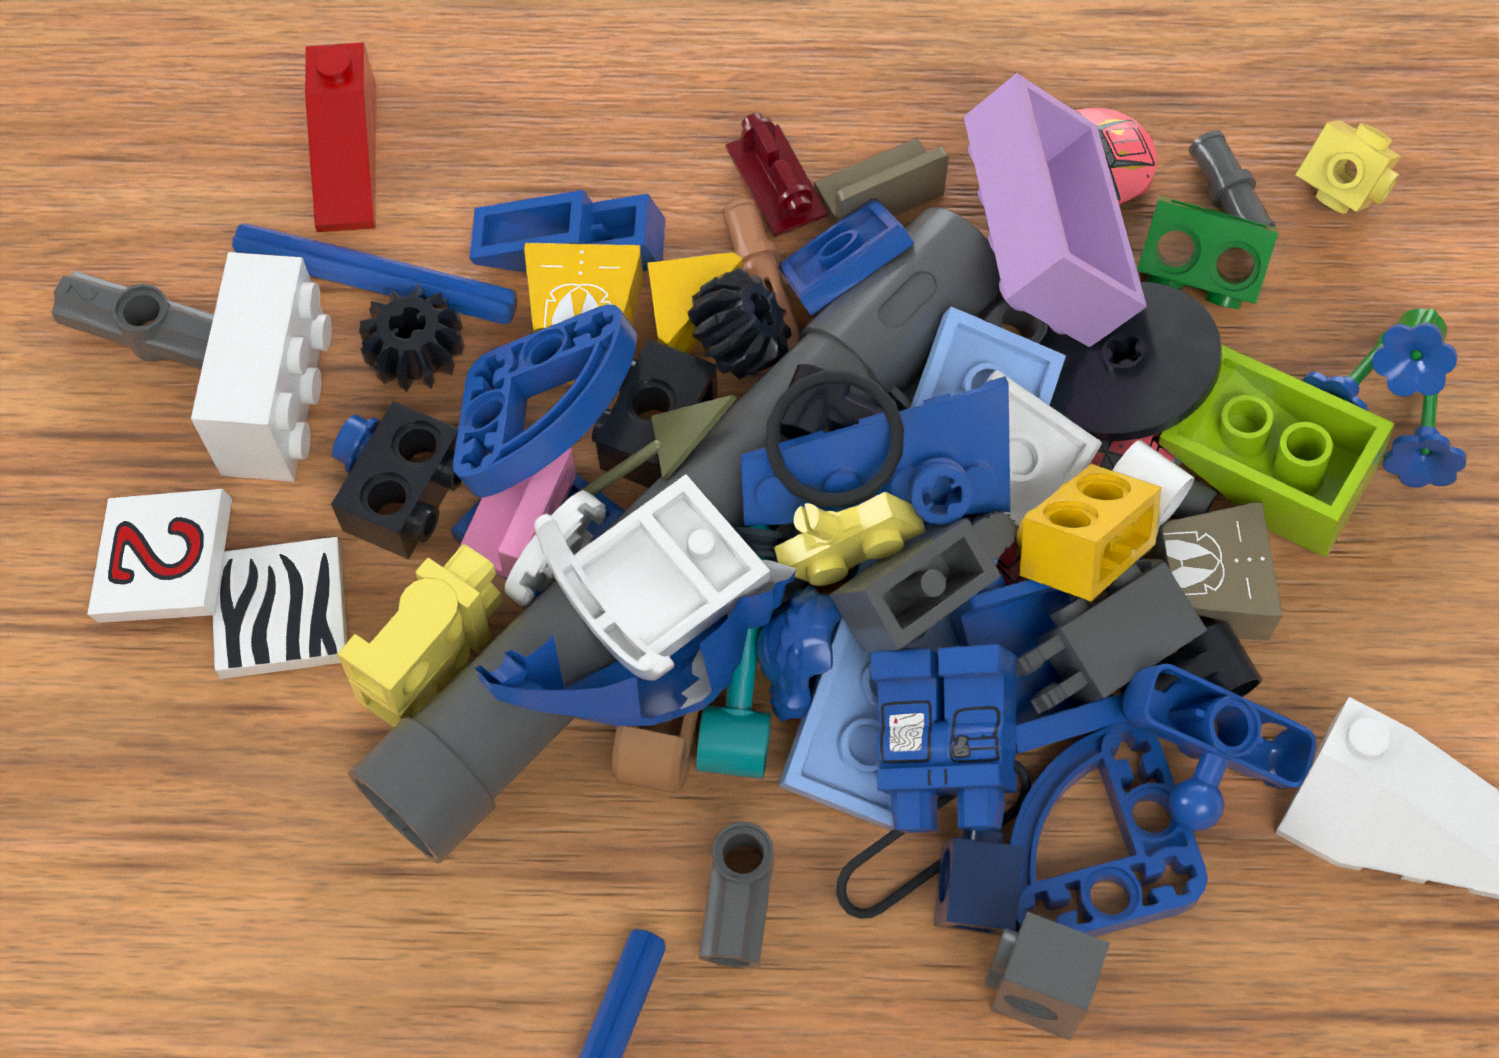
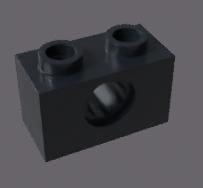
M648 339L639 358H633L629 371L618 390L620 394L612 410L606 408L595 422L592 442L596 443L600 469L608 472L655 440L652 420L639 417L644 412L649 410L668 412L716 399L718 395L716 364ZM658 454L622 478L649 488L662 475Z

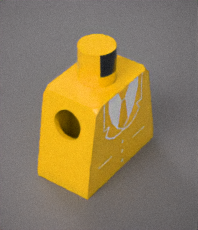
M525 243L524 252L534 333L607 304L616 305L620 308L633 326L644 280L640 245ZM575 380L568 382V384H573Z

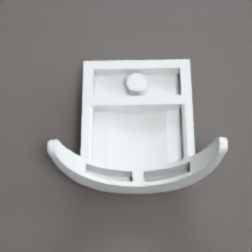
M686 474L576 554L572 553L556 521L549 514L540 516L534 522L535 532L544 557L572 606L609 652L626 669L645 680H657L674 668V663L669 656L734 609L740 598L751 596L770 582V570Z

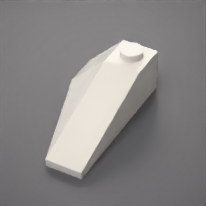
M1348 697L1330 723L1314 755L1312 766L1302 786L1297 788L1275 834L1337 867L1357 871L1364 867L1401 875V880L1421 884L1428 880L1467 888L1471 894L1499 899V790L1411 728Z

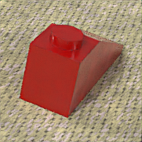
M364 42L306 46L305 103L316 231L331 232L375 229L376 83Z

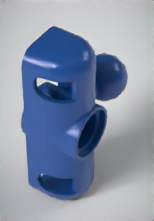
M1162 664L1145 667L1134 675L1125 688L1122 699L1123 713L1132 725L1154 730L1157 737L1177 745L1180 752L1187 757L1199 760L1193 777L1178 783L1170 795L1169 808L1172 817L1186 830L1195 832L1205 831L1215 826L1221 818L1224 800L1218 787L1226 768L1247 777L1262 779L1267 786L1286 789L1301 787L1312 766L1317 741L1309 728L1174 665ZM1159 672L1171 674L1179 678L1173 681L1164 692L1154 689ZM1215 720L1218 726V736L1216 735L1214 727ZM1275 723L1288 728L1276 735L1271 742L1261 737L1262 724Z

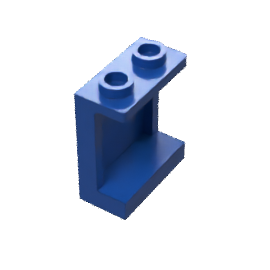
M1001 575L994 582L949 613V617L959 647L1000 644L1015 654L1017 658L1039 644L1036 640L1038 636L1056 626L1050 614L1078 597L1026 578V581L1006 586L1004 577ZM1049 659L1044 661L1043 665L1026 676L1020 675L1016 678V754L1127 721L1128 719L1123 713V693L1115 696L1111 693L1103 699L1078 707L1072 697L1069 696L1057 705L1038 714L1030 699L1043 687L1060 680Z

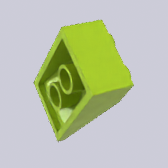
M1221 344L1222 365L1212 392L1205 402L1188 418L1163 431L1159 438V444L1237 506L1262 502L1267 530L1326 558L1379 468L1395 423Z

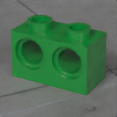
M1160 195L1137 271L1148 274L1146 282L1170 286L1181 291L1184 284L1207 290L1206 301L1239 310L1242 301L1256 304L1279 231L1277 227ZM1170 231L1186 233L1194 244L1192 255L1182 262H1171L1165 259L1159 251V240L1164 234ZM1233 247L1245 249L1251 254L1254 261L1251 271L1246 276L1238 279L1224 276L1217 266V260L1222 252Z

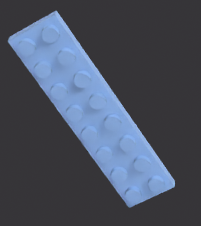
M951 306L942 316L911 408L923 405V400L947 393L953 396L983 387L982 383L986 382L989 376L996 370L1006 375L1047 405H1050L1066 355ZM964 514L963 517L960 518V519H963V518L969 517V515H975V514ZM922 518L925 528L930 524H934ZM999 556L992 560L995 566H997ZM868 559L856 565L850 580L880 559ZM949 614L900 650L930 648L938 653V648L959 647ZM841 618L836 622L831 633L833 666L827 672L816 675L810 692L812 698L810 707L805 716L801 718L778 787L892 831L895 827L891 810V795L877 790V769H880L877 753V736L879 731L877 682L871 679L870 652L862 651L845 620Z

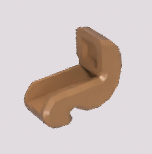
M702 709L651 726H617L613 746L612 770L618 782L667 793H676L681 790L691 766Z

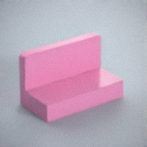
M569 448L545 468L517 485L495 495L483 497L459 548L463 544L469 546L494 564L497 575L508 578L519 556L536 534L534 528L536 519L544 514L551 516L561 506L562 502L566 500L576 478L572 449Z

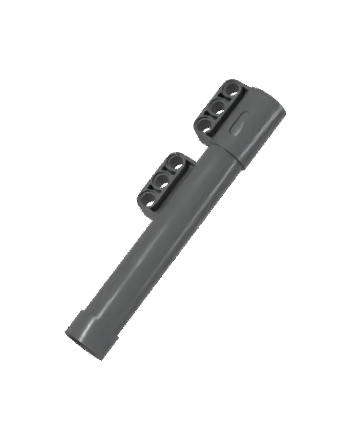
M929 207L905 228L915 244L827 304L799 332V341L718 420L672 476L666 481L661 475L602 534L685 474L732 527L748 528L749 526H744L741 454L765 448L767 420L778 398L788 389L798 364L815 365L827 370L854 371L876 381L896 402L898 411H903L911 408L942 316L951 306L1003 328L1002 324L1012 325L1018 329L1022 337L1038 344L1047 333L1048 324L1025 311L1013 309L1005 301L999 289L1001 279L995 253L989 241L976 227L960 215L949 210ZM850 385L851 393L881 407L869 393ZM780 434L779 443L790 440ZM794 523L767 525L771 531L785 533V540H778V545L795 537L797 529ZM795 577L794 581L786 584L781 605L791 599L795 590L804 589L810 582ZM556 579L413 719L404 717L348 772L352 782L375 809L412 845L435 863H441L496 807L494 799L575 718V716L533 711L496 700L480 682L475 668L481 665L489 672L497 670L504 661V653L509 650L528 657L544 645L552 635L555 640L564 688L618 661L590 630L572 606Z

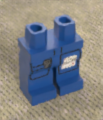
M1000 644L938 648V653L930 648L870 652L871 679L877 682L879 731L877 736V753L880 769H877V790L891 795V810L895 830L903 833L937 832V796L958 795L959 829L966 831L1001 830L1005 806L1004 793H1017L1016 772L1013 771L1016 754V655Z

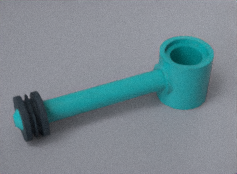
M752 525L748 528L733 527L761 560H777L774 547L778 545V540H785V533L771 531L767 525ZM761 627L748 629L742 661L734 671L731 684L727 686L725 707L707 705L703 709L697 747V771L764 779L770 740L771 713L751 710L758 657L757 639Z

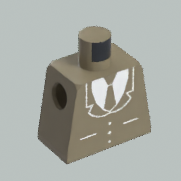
M1263 503L1244 504L1168 521L1161 525L1156 537V544L1152 547L1153 559H1139L1136 561L1141 572L1165 561L1206 628L1217 623L1227 622L1238 639L1269 640L1282 617V610Z

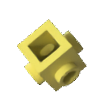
M1336 120L1325 125L1297 171L1296 176L1319 189L1315 197L1326 206L1343 214H1346L1349 208L1358 212L1368 208L1371 202L1381 205L1387 198L1400 174L1392 170L1400 155L1388 148L1392 140L1379 130L1364 123H1360L1357 129L1341 120ZM1351 161L1354 162V164L1357 167L1356 176L1353 175L1350 171Z

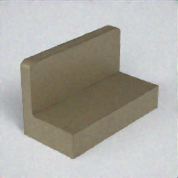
M916 138L814 182V189L828 212L827 218L832 226L872 198H876L893 216H896L944 195L949 157L943 147L927 152L919 138Z

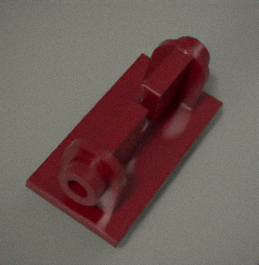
M758 112L746 116L741 122L743 128L741 139L726 144V149L773 236L777 237L827 217L828 212L779 124L774 125L770 118L763 117Z

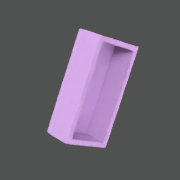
M1016 73L964 116L970 143L968 145V152L974 162L980 187L978 189V196L984 206L990 230L988 241L995 253L1000 274L999 289L1005 301L1013 309L1025 311L1047 323L1058 334H1067L1084 345L1091 347L1147 307L1097 125Z

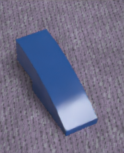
M584 190L477 207L474 210L469 259L474 265L527 272L524 252L525 243L640 245L644 272L648 271L649 262L663 261L666 218L648 193L592 202Z

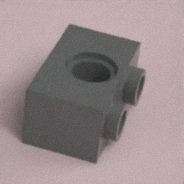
M1026 912L1018 933L1005 928L985 981V986L997 990L990 1010L1070 1041L1088 1012L1110 943Z

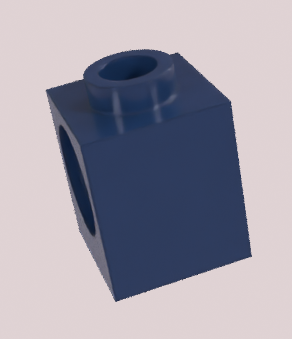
M962 830V838L954 837L942 844L934 926L1003 935L1005 928L1015 931L1023 847L1003 844L1004 834L992 830Z

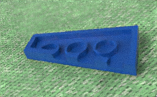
M1006 376L982 383L983 387L953 396L947 393L923 400V405L899 411L904 425L903 456L891 480L866 500L846 507H816L826 512L833 511L837 513L858 506L884 492L912 504L909 482L913 471L920 463L930 458L945 457L953 459L960 464L971 483L973 498L970 508L965 514H982L992 511L1011 512L1009 383ZM883 412L859 419V424L828 433L822 430L779 443V448L785 466L800 483L818 492L844 493L863 486L880 471L889 453L890 427ZM765 448L741 454L744 526L794 523V515L800 506L806 509L805 504L812 503L791 494L774 475ZM940 476L937 477L935 487L923 488L922 496L930 493L933 504L941 505L944 504L947 494L958 493L959 486L952 489L948 477Z

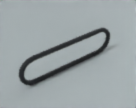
M1016 760L1014 771L1019 775L1021 781V793L1017 802L1003 813L1002 826L1018 815L1021 805L1031 789L1028 771ZM958 795L939 796L937 798V809L939 810ZM893 829L852 858L842 868L836 885L839 905L848 915L859 919L873 918L885 912L939 872L940 859L878 904L870 908L853 906L846 894L850 875L860 865L905 834Z

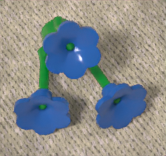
M1415 308L1406 311L1400 317L1398 324L1391 326L1388 330L1381 333L1376 346L1349 376H1332L1328 378L1319 372H1310L1302 379L1305 383L1369 411L1367 405L1357 395L1360 392V383L1373 369L1379 375L1387 377V386L1395 395L1405 397L1412 395L1416 391L1423 394L1420 427L1415 430L1414 436L1403 435L1394 439L1392 450L1383 457V467L1387 472L1399 475L1401 483L1415 488L1426 486L1429 483L1435 486L1451 485L1457 479V471L1466 467L1467 458L1463 450L1451 446L1449 439L1440 435V432L1435 428L1438 393L1445 386L1446 374L1455 368L1458 355L1453 346L1444 342L1447 335V325L1434 309Z

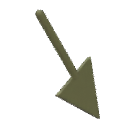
M730 395L651 416L655 440L581 490L595 496L656 454L659 457L662 478L667 481L735 402L737 397Z

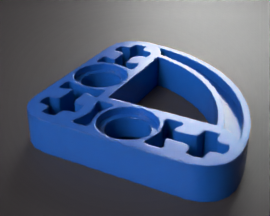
M610 304L596 307L495 348L474 362L468 371L465 381L453 471L475 496L483 498L495 495L536 474L574 445L603 414L617 394L629 371L637 343L636 330L621 309L616 305ZM575 380L562 398L545 415L524 431L527 398Z
M1120 722L1097 730L1065 749L1045 768L1034 782L1021 805L1009 840V845L1023 847L1015 932L1018 933L1026 912L1032 913L1035 900H1043L1045 907L1050 910L1068 906L1072 898L1068 891L1071 889H1075L1077 892V908L1085 923H1077V910L1060 914L1055 922L1093 937L1181 914L1191 909L1205 891L1208 880L1206 867L1193 831L1186 830L1172 817L1169 801L1176 785L1161 744L1152 730L1135 727L1130 722ZM1121 742H1127L1131 751L1142 750L1144 753L1137 764V772L1142 785L1128 793H1125L1123 788H1130L1134 780L1130 764L1126 759L1115 760L1113 757L1116 755ZM1098 768L1129 857L1036 882L1037 847L1042 827L1048 815L1071 786ZM1150 779H1155V781H1156V783H1147V782H1148ZM1142 801L1159 803L1169 815L1168 828L1160 833L1143 831L1133 819V807ZM1166 865H1171L1176 875L1187 873L1190 880L1184 886L1182 895H1176L1172 886L1151 889L1146 897L1150 906H1143L1141 886L1158 881L1165 872ZM1134 872L1141 873V885ZM1100 881H1112L1119 884L1127 894L1128 905L1126 910L1117 915L1101 913L1091 901L1090 890L1093 885Z

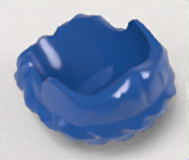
M813 586L795 590L791 599L772 613L769 624L762 627L757 639V655L761 670L771 683L769 688L771 699L769 702L772 704L774 714L782 722L791 718L801 719L805 716L812 701L810 692L816 675L827 672L833 666L831 633L836 622L843 617L831 599L830 594L820 593Z

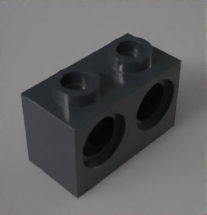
M393 401L331 503L342 531L409 560L418 542L425 543L433 534L439 519L438 508L449 489L455 491L462 483V480L453 471L458 428ZM420 452L434 453L423 462L414 463L409 461L415 454ZM400 502L404 504L399 511L393 514H378L381 508L389 503Z

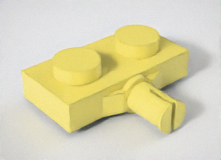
M884 492L858 506L837 513L833 511L826 512L808 503L805 504L806 509L800 506L794 515V525L802 533L775 546L774 549L778 563L796 569L795 577L810 582V584L815 586H823L842 580L848 575V569L868 559H881L898 553L903 549L905 541L926 532L922 517L918 515L912 504Z

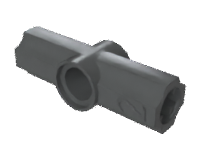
M74 271L70 276L63 275L54 291L55 299L51 312L58 324L127 345L135 356L144 361L156 362L167 358L202 370L214 317L213 314L169 301L163 292L153 285L138 284L128 288ZM154 320L152 323L142 326L146 322Z

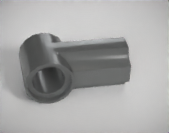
M736 822L725 827L716 836L712 847L713 864L699 958L719 966L759 968L770 883L774 872L773 843L768 833L760 826L749 822ZM748 846L760 853L763 860L756 870L748 874H739L726 866L724 862L726 855L736 847Z

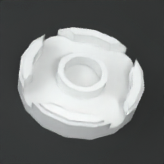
M581 490L564 502L551 517L556 521L572 553L576 554L590 544L593 535L586 529L591 520L598 525L603 524L606 510L602 502L589 492ZM536 534L519 556L505 583V594L524 608L536 598L534 592L539 590L542 593L555 580Z

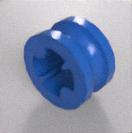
M945 457L930 458L920 463L911 475L909 489L912 504L918 515L927 522L938 525L950 524L962 518L969 510L973 498L972 486L964 468L955 460ZM946 476L952 489L959 486L958 493L947 494L944 504L941 505L933 504L930 493L922 496L923 488L935 487L937 477Z

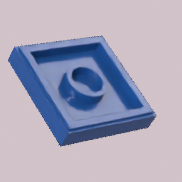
M872 198L780 262L778 269L812 316L915 243L904 226L876 198Z

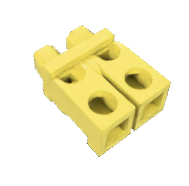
M465 544L457 550L444 567H441L430 558H427L415 571L418 581L409 585L400 597L399 611L370 644L354 634L337 653L346 676L349 678V683L357 702L392 727H395L404 717L413 719L466 667L470 660L471 649L479 654L492 641L487 620L503 602L501 592L490 583L496 576L495 566L490 560Z

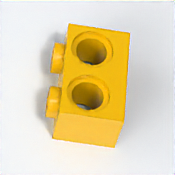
M1090 464L1069 482L1063 483L1054 494L1035 509L1028 511L1023 517L1017 532V544L1021 547L1020 576L1092 601L1156 544L1162 487Z

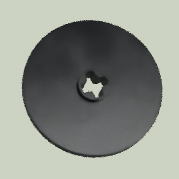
M1140 282L1147 307L1091 347L1084 345L1067 334H1058L1048 325L1047 333L1039 344L1066 355L1049 406L1096 439L1109 441L1133 440L1152 436L1188 418L1205 402L1212 392L1222 365V347L1217 326L1209 312L1193 297L1170 286ZM1133 354L1137 356L1136 361L1129 360ZM1117 358L1123 360L1119 365H1115Z

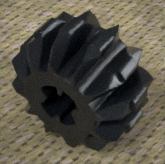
M741 268L730 273L725 272L721 276L714 277L700 287V291L692 296L693 307L687 312L689 320L696 326L692 336L701 341L705 348L704 357L715 359L718 370L722 374L731 372L738 379H743L749 375L754 376L777 363L780 357L788 352L787 340L792 336L790 327L783 320L787 312L779 307L775 300L776 292H769L764 287L762 278L758 275L750 276Z
M417 284L411 294L406 297H402L398 291L392 288L388 304L371 301L369 309L371 318L360 321L359 333L363 341L360 350L365 363L369 364L370 367H374L377 378L383 384L397 378L400 388L408 392L413 382L422 379L423 383L432 389L435 382L433 374L436 372L453 376V369L455 368L453 358L462 356L465 347L461 335L463 326L459 314L455 312V309H449L447 299L440 292L426 298L425 291Z

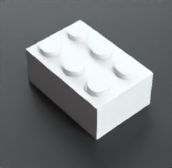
M228 252L191 415V420L221 476L294 482L299 459L306 460L308 457L311 431L309 423H306L310 404L317 405L320 398L321 372L317 365L320 351H328L330 347L332 322L330 315L323 314L320 306L318 283L311 282L302 257Z

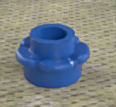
M354 414L339 431L332 448V458L345 464L344 469L346 472H351L378 427L380 420L376 417L368 421Z

